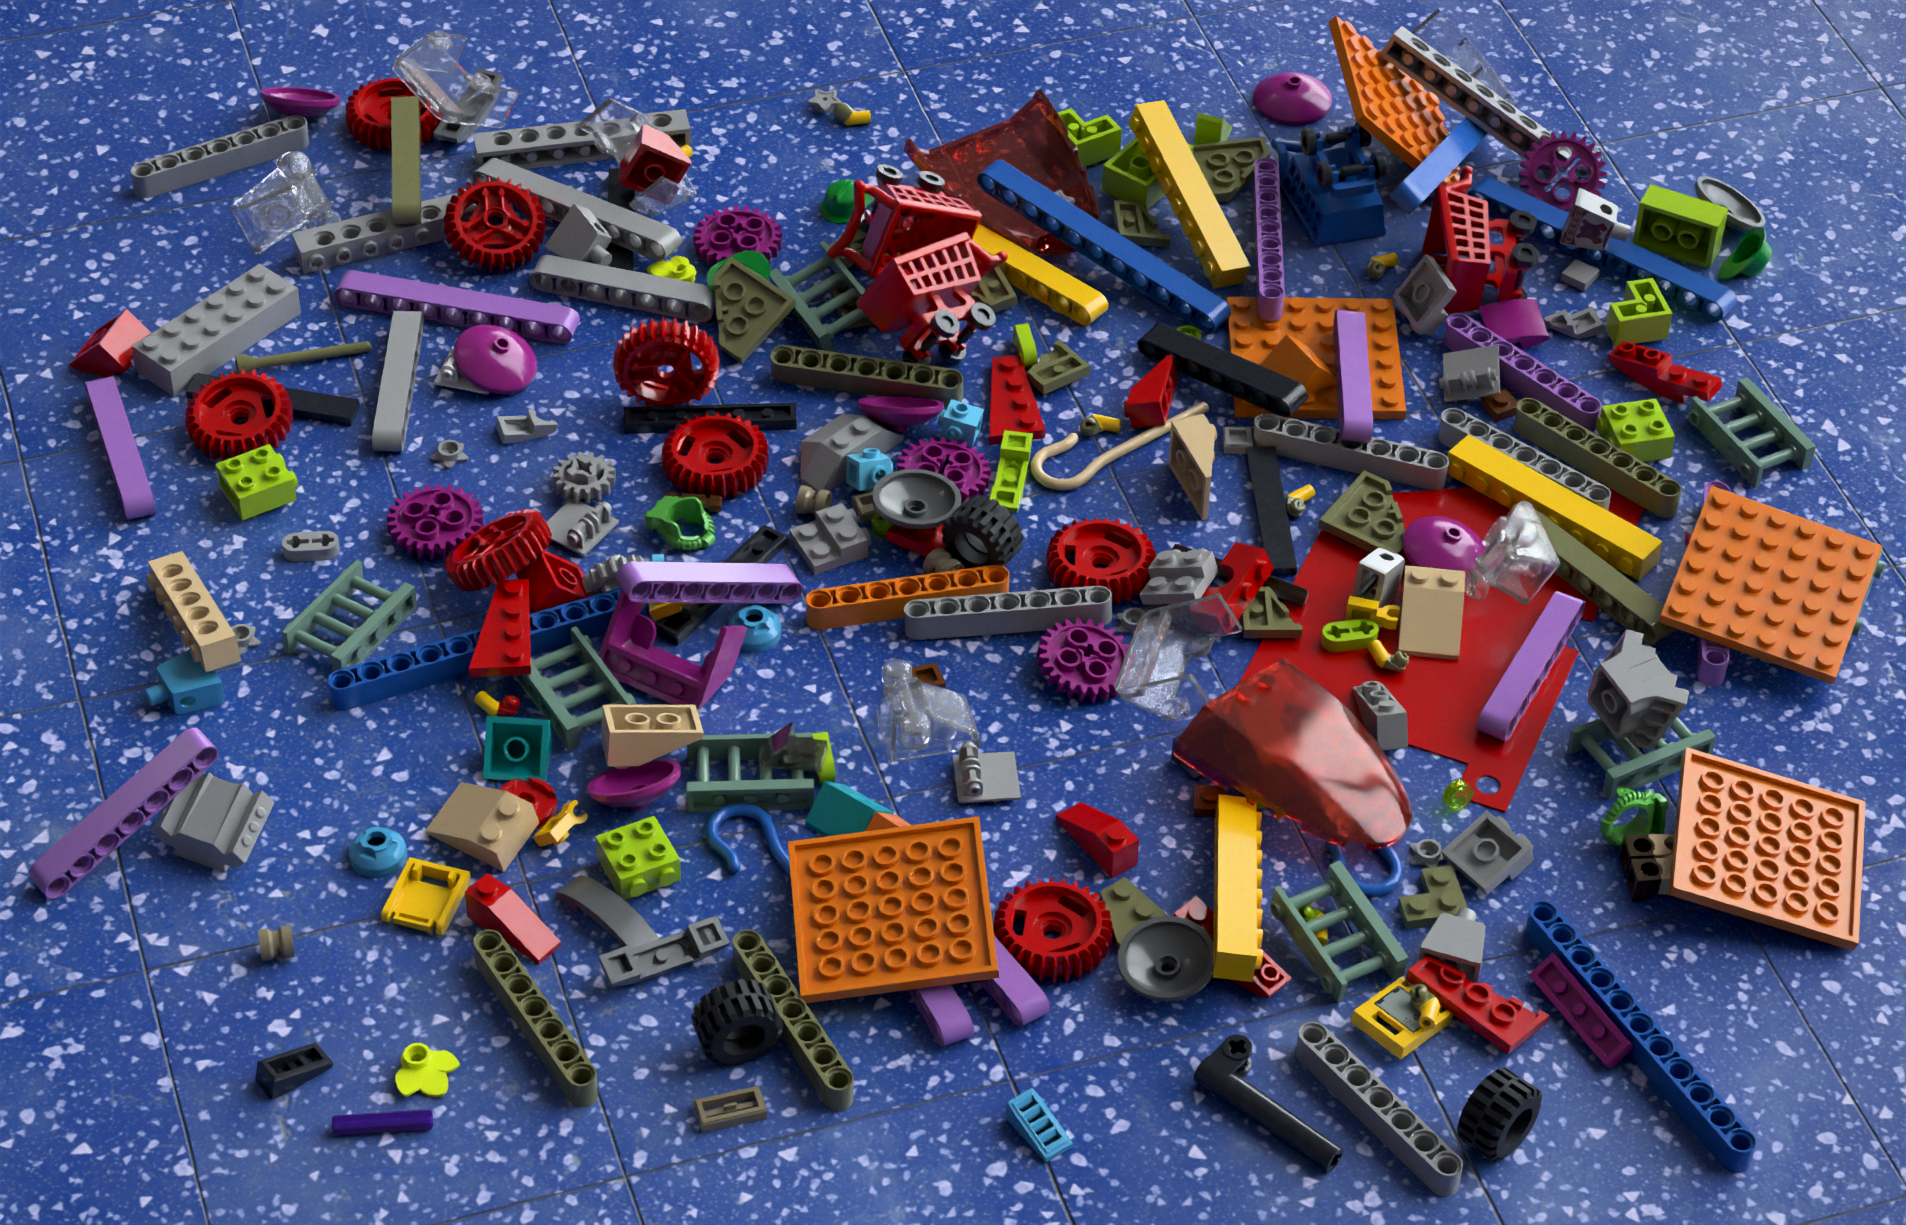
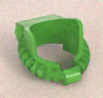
M665 495L644 516L646 528L651 531L657 529V533L661 534L666 543L673 548L697 550V548L701 549L703 547L708 549L715 541L714 523L709 514L703 509L702 502L696 497L679 498L677 496ZM685 518V522L697 523L704 528L705 535L702 538L698 535L691 537L682 536L679 525L675 521Z
M1618 788L1616 790L1617 801L1612 803L1613 806L1609 807V812H1606V817L1601 818L1599 831L1603 834L1608 844L1618 848L1621 847L1624 835L1650 834L1651 831L1654 834H1663L1664 827H1666V810L1669 808L1667 799L1660 793H1653L1650 790L1645 792L1633 791L1629 788ZM1634 807L1639 808L1637 815L1631 822L1613 827V822L1624 811Z

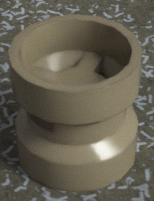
M801 485L796 497L795 512L802 515L811 513L816 517V511L831 506V491L823 489L814 491L812 487Z
M941 547L931 551L923 563V569L927 574L965 569L961 562L951 559L950 553Z
M291 925L280 926L278 930L273 931L268 928L258 929L262 962L271 961L275 956L280 955L284 958L295 957Z

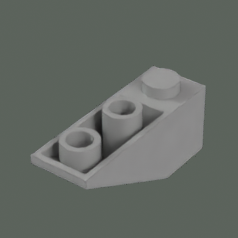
M1366 681L1362 683V686H1354L1353 693L1369 740L1378 751L1407 748L1408 725L1406 710L1380 682Z

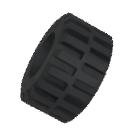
M975 495L967 498L945 521L941 532L943 533V543L947 545L945 547L946 550L951 553L953 559L958 560L964 565L965 569L989 565L1005 567L1022 548V541L1024 540L1021 533L1022 529L1020 524L1016 522L1015 516L1010 514L1009 509L1004 505L1001 506L998 501L990 500L986 496L978 497Z
M739 979L736 982L731 983L729 981L723 983L724 985L720 987L716 986L711 989L709 994H704L700 998L701 1002L696 1003L693 1008L694 1012L691 1015L692 1024L706 1057L712 1060L713 1063H723L724 1066H731L756 1060L760 1055H765L769 1052V1048L777 1044V1038L781 1037L783 1033V1022L769 989L763 983L757 984L756 980L751 979L748 981Z
M1497 1069L1482 1080L1468 1098L1459 1118L1457 1126L1458 1137L1491 1161L1498 1162L1506 1158L1518 1148L1531 1131L1540 1111L1542 1102L1541 1091L1509 1069Z

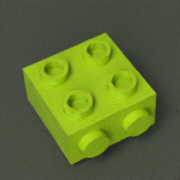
M1657 399L1618 403L1601 407L1600 418L1596 420V429L1598 434L1602 435L1606 441L1643 462L1671 458L1675 435Z
M270 444L215 464L218 485L242 520L297 500L295 488L298 487L296 475L292 470H287L283 456L280 453L276 454Z
M655 816L595 836L597 859L617 894L623 900L640 896L643 893L663 886H669L681 880L680 858Z

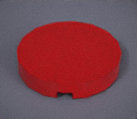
M520 778L502 785L499 789L533 804L539 820V824L535 829H540L550 818L556 815L558 806L554 789L545 781L537 778H528V781H520Z

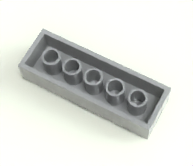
M261 264L256 265L134 344L132 350L136 372L173 397L177 396L189 387L196 373L207 375L233 359L235 355H239L301 314L298 288Z

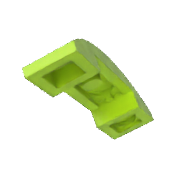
M1004 430L1000 460L990 500L998 501L1001 506L1004 505L1009 509V512L1018 513L1029 467L1033 433Z

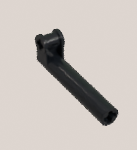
M1238 1034L1227 1037L1210 1056L1206 1057L1199 1064L1193 1077L1195 1082L1324 1170L1330 1172L1338 1165L1344 1153L1341 1147L1244 1079L1250 1072L1252 1064L1250 1059L1252 1043L1247 1037Z

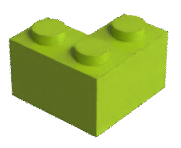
M1072 108L1048 116L1047 141L1074 170L1111 158L1121 149L1122 129L1108 114L1084 122Z
M1653 278L1627 281L1623 301L1610 303L1605 329L1615 347L1622 341L1636 344L1668 339L1673 313Z

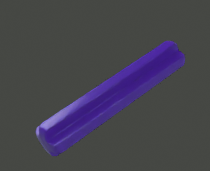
M430 1109L345 1114L332 1117V1132L336 1136L428 1130L433 1128V1113Z

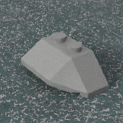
M841 414L801 441V483L812 487L814 491L821 489L829 491L846 480L847 455L863 453V449L867 448L879 449L884 454L901 443L903 436L893 431L889 426L878 423L867 416Z

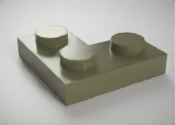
M1452 865L1421 869L1420 879L1425 893L1402 896L1398 899V908L1406 929L1433 926L1440 914L1448 913L1456 916L1459 909L1468 908Z

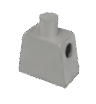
M573 204L545 247L563 258L608 266L612 261V255L606 251V248L612 241L610 234L588 208Z
M1382 548L1374 550L1358 564L1352 596L1380 601L1379 608L1388 605L1399 590L1405 563L1404 558L1399 554ZM1374 589L1376 590L1375 595L1372 594Z
M1469 908L1459 909L1456 916L1448 913L1440 914L1422 942L1418 962L1429 955L1466 973L1465 979L1478 983L1486 926L1475 921L1476 913Z

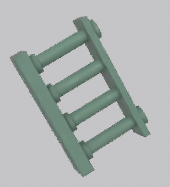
M822 241L820 246L824 255L823 258L791 276H783L775 268L770 271L769 279L773 285L795 299L796 306L790 312L818 348L823 351L834 352L835 349L831 341L834 335L867 315L862 309L857 308L829 325L826 323L822 325L821 318L854 299L858 300L865 290L842 263L841 256H837L835 259L828 256L827 251L830 247L825 241ZM829 266L836 273L804 292L795 291L796 285ZM842 282L849 289L816 309L814 307L809 309L808 307L809 301Z
M1748 377L1738 380L1735 397L1707 407L1697 396L1692 397L1688 413L1690 423L1713 444L1754 488L1760 487L1764 469L1787 460L1793 461L1801 470L1811 467L1816 445ZM1736 408L1742 409L1748 415L1723 424L1717 417ZM1754 425L1759 426L1764 431L1763 434L1742 442L1733 434ZM1772 442L1781 449L1779 452L1760 459L1750 451Z
M357 559L348 568L344 569L340 576L299 616L285 626L282 631L285 653L290 655L303 644L330 657L333 672L362 663L417 609L415 586L405 582L394 592L381 588L364 579L362 561ZM358 589L384 603L373 611L348 598ZM338 608H341L366 621L360 627L354 629L330 616ZM319 626H322L347 638V640L342 645L335 647L311 634Z
M576 626L571 628V645L537 659L531 657V674L514 675L546 720H550L551 728L568 751L580 747L579 733L582 732V728L602 721V707L579 717L571 716L567 709L603 694H606L612 702L608 705H636L632 694L625 692L594 651L587 635L583 636ZM577 656L583 663V665L551 678L542 677L539 673L542 669ZM591 675L597 682L593 686L563 698L561 696L557 697L553 692L556 688Z
M1676 717L1670 727L1681 740L1667 744L1661 737L1654 747L1655 751L1641 754L1627 737L1617 740L1604 722L1598 718L1571 729L1567 751L1571 755L1586 749L1606 772L1602 792L1610 800L1617 797L1616 790L1618 788L1634 790L1680 771L1681 758L1686 747L1712 755L1716 736L1710 729L1699 733H1692ZM1611 738L1630 761L1616 765L1598 743Z
M812 732L703 735L702 739L687 745V761H696L697 782H687L688 812H716L724 806L735 803L751 804L762 810L811 809L814 804V780L804 779L803 758H812ZM772 759H790L791 779L772 780ZM728 760V781H709V761ZM740 760H759L760 780H741Z
M1341 861L1329 865L1325 884L1291 898H1288L1280 885L1274 887L1270 903L1273 917L1281 921L1319 976L1325 992L1331 994L1337 1004L1343 1002L1347 982L1380 968L1386 970L1392 980L1404 975L1409 958ZM1327 896L1334 897L1341 906L1337 910L1305 922L1297 911L1298 908ZM1344 920L1351 921L1358 930L1357 933L1323 947L1313 934ZM1362 944L1369 946L1375 955L1373 958L1342 971H1339L1331 960V957Z

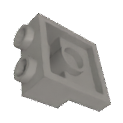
M1425 254L1394 293L1393 298L1399 305L1398 310L1410 321V327L1419 335L1427 334L1432 336L1448 316L1444 307L1456 294L1457 290L1432 256Z
M843 503L816 511L815 521L789 529V538L814 575L868 557V544L871 543L867 528H859L855 511L852 508L847 510Z
M1200 548L1188 552L1173 549L1158 553L1148 567L1151 579L1140 593L1142 604L1197 603L1219 572L1213 551Z
M1488 810L1441 851L1445 860L1486 895L1507 877L1513 880L1534 861L1532 852L1534 847L1531 842L1522 834L1517 836L1511 831L1510 825L1503 817H1495Z

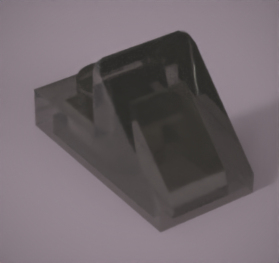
M791 722L766 740L760 760V767L822 772L828 751L827 740L796 738L794 723Z

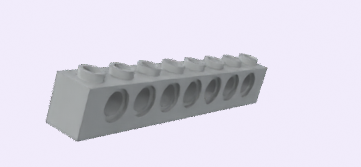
M1403 26L1391 36L1379 54L1525 160L1529 161L1524 156L1525 151L1534 152L1531 147L1533 142L1540 146L1541 136H1544L1548 141L1550 140L1551 132ZM1566 151L1556 153L1557 159L1563 162L1567 161L1570 157ZM1540 170L1547 176L1551 177V174L1548 170Z
M681 109L473 133L477 168L489 159L497 158L520 168L530 169L623 158L643 124L668 134L679 148L686 144L691 147V129L686 110Z
M457 193L421 201L422 224L394 225L392 209L294 232L292 233L294 255L303 274L445 240L447 239V235L444 233L446 206L450 203L452 195L457 196ZM477 204L468 207L460 220L468 222ZM499 216L488 218V222L493 226H499L503 223Z

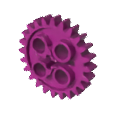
M1565 130L1562 131L1561 138H1557L1555 133L1551 132L1549 141L1544 136H1541L1540 146L1534 142L1531 144L1534 152L1525 151L1524 156L1529 161L1524 160L1520 162V166L1526 169L1520 171L1518 177L1526 179L1520 183V188H1528L1525 192L1526 194L1560 210L1569 212L1579 188L1601 197L1602 194L1597 189H1605L1606 183L1599 179L1607 178V172L1600 171V169L1606 167V162L1598 161L1602 156L1601 151L1592 152L1595 148V143L1588 146L1585 145L1586 136L1578 141L1576 140V132L1571 135V138H1567ZM1566 151L1571 158L1563 162L1557 159L1556 153ZM1575 159H1581L1579 163L1568 171L1567 179L1561 177L1550 191H1545V188L1557 179L1558 171L1561 173L1565 172ZM1541 169H1545L1550 172L1551 177L1547 180H1541L1537 177L1536 173ZM1582 169L1587 171L1590 177L1586 180H1579L1576 178L1575 172ZM1559 188H1565L1569 191L1570 196L1566 199H1560L1556 196L1555 191Z
M735 205L733 210H729L725 206L724 212L713 210V216L705 214V221L699 220L698 227L694 228L693 241L695 252L700 253L701 260L707 259V265L718 263L745 250L759 252L771 263V257H778V250L782 249L781 225L776 224L775 217L769 218L768 212L760 215L759 208L749 211V206H746L743 210H739V207Z
M930 437L929 443L919 439L918 446L912 443L909 444V450L903 449L902 456H898L896 471L922 469L942 475L945 460L949 458L943 476L957 486L961 493V503L972 496L984 495L985 488L989 487L991 474L989 461L984 460V453L976 454L977 447L968 449L966 441L959 445L956 444V438H953L951 442H946L945 437H941L940 442H936L933 437Z
M437 483L433 489L428 484H425V490L422 491L417 487H413L414 494L403 492L404 500L396 498L395 506H390V514H387L388 535H391L392 543L397 542L399 550L406 548L408 555L417 551L418 558L423 557L427 553L430 559H433L435 554H440L444 559L446 558V552L454 550L455 545L462 543V539L468 538L470 533H474L480 527H484L482 507H479V500H473L471 492L464 494L462 487L453 491L452 484H449L446 489H442L440 483Z
M1079 617L1076 618L1075 624L1065 619L1063 626L1056 622L1053 630L1046 629L1045 636H1042L1036 653L1038 657L1036 665L1042 667L1041 676H1049L1048 685L1058 684L1056 692H1061L1064 689L1068 691L1067 698L1077 694L1079 701L1082 702L1085 696H1089L1091 702L1095 703L1096 697L1099 696L1105 702L1109 694L1116 698L1119 690L1124 692L1127 684H1130L1135 668V663H1133L1135 654L1129 652L1131 645L1122 644L1123 635L1116 637L1113 635L1115 628H1110L1107 631L1104 630V622L1094 626L1090 618L1087 624H1083Z

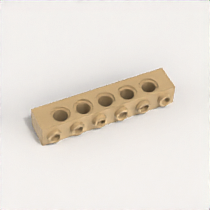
M183 551L148 561L150 573L146 574L149 588L151 591H155L159 605L164 606L167 618L172 619L176 633H181L185 648H190L193 661L195 663L200 662L205 672L240 662L241 657L235 633Z

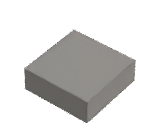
M1575 259L1562 272L1561 281L1585 291L1598 278L1599 270Z
M1223 427L1224 454H1246V447H1253L1252 427Z

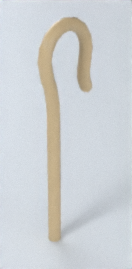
M1203 401L1168 419L1166 425L1155 426L1108 450L1092 461L1075 477L1069 479L1053 478L1043 471L1042 464L1046 459L1070 450L1078 442V435L1070 433L1064 440L1046 446L1034 455L1030 463L1031 473L1038 483L1050 489L1062 491L1079 488L1093 478L1105 465L1170 432L1171 421L1206 413L1209 411V406Z

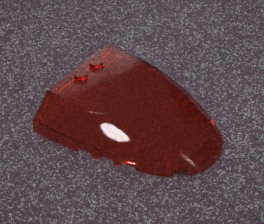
M1042 89L1036 90L1032 99L1010 119L934 149L923 150L917 148L911 139L905 141L904 152L920 171L933 172L944 179L945 184L942 192L947 197L961 199L975 211H979L982 214L979 224L1029 252L1056 256L1072 253L1076 250L991 197L979 187L977 183L978 174L997 159L1007 162L1054 193L1062 190L1065 196L1075 199V203H1072L1074 206L1099 221V206L1093 185H1090L1087 179L1086 166H1082L1078 157L1077 146L1072 145L1068 137L1066 125Z
M1285 658L1205 704L1178 738L1173 754L1226 791L1232 786L1246 795L1247 803L1254 806L1258 801L1273 809L1275 818L1281 819L1285 815L1301 823L1302 831L1342 847L1347 842L1363 843L1366 845L1367 850L1388 847L1404 837L1411 823L1413 815L1411 801L1396 770L1377 741L1350 710Z

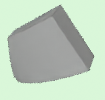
M1592 307L1569 315L1566 309L1544 317V324L1547 327L1576 339H1583L1605 332L1603 322Z
M529 409L527 416H497L495 426L502 444L533 440L556 431L558 424L552 419L544 421L536 417L537 412Z

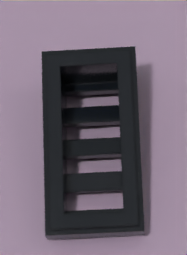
M315 1042L257 1061L255 1079L270 1099H274L333 1067V1062ZM310 1057L314 1062L310 1063L307 1058Z

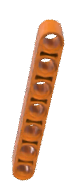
M989 565L816 589L809 592L806 596V623L813 629L822 630L904 618V606L911 600L1008 593L1009 571L1004 566Z

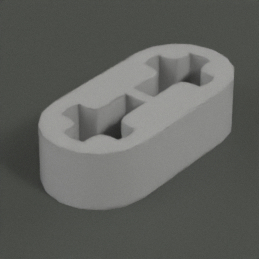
M331 531L291 533L282 540L284 557L292 562L329 560L335 558L340 552L338 536Z

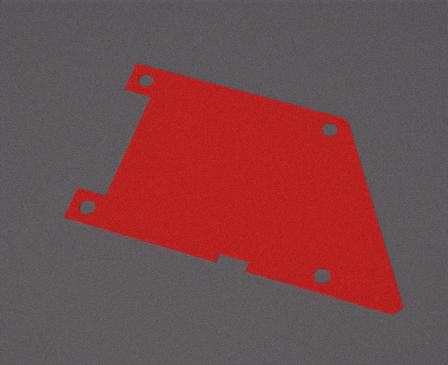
M1471 487L1393 492V499L1398 503L1403 517L1402 523L1405 531L1409 524L1422 517H1448L1471 528L1480 537L1487 549L1489 561L1484 574L1477 581L1465 584L1459 660L1408 655L1409 663L1406 665V669L1401 672H1394L1379 667L1367 648L1342 652L1326 650L1321 644L1322 629L1328 623L1346 620L1347 604L1349 597L1353 593L1358 564L1371 552L1321 530L1293 584L1309 590L1306 603L1301 606L1286 600L1282 602L1290 611L1289 617L1295 624H1301L1302 638H1263L1223 714L1226 716L1230 713L1231 700L1267 693L1279 719L1287 706L1367 732L1353 693V687L1362 686V683L1366 681L1380 682L1407 712L1408 746L1467 764L1453 796L1506 813L1578 656L1579 650L1567 647L1565 644L1506 742L1477 731L1476 726L1479 716L1556 591L1585 601L1582 620L1593 623L1599 607L1512 540L1508 527L1512 522L1522 517L1513 510ZM1609 488L1611 498L1608 511L1637 526L1645 508ZM1405 553L1401 556L1404 558L1405 563L1399 590L1388 605L1401 607L1405 565L1413 566ZM1375 589L1372 591L1373 595L1376 593ZM1400 616L1397 620L1396 629H1387L1378 625L1377 640L1381 641L1387 653L1393 656L1398 651ZM1482 777H1491L1499 782L1500 789L1496 793L1486 794L1478 790L1476 782Z

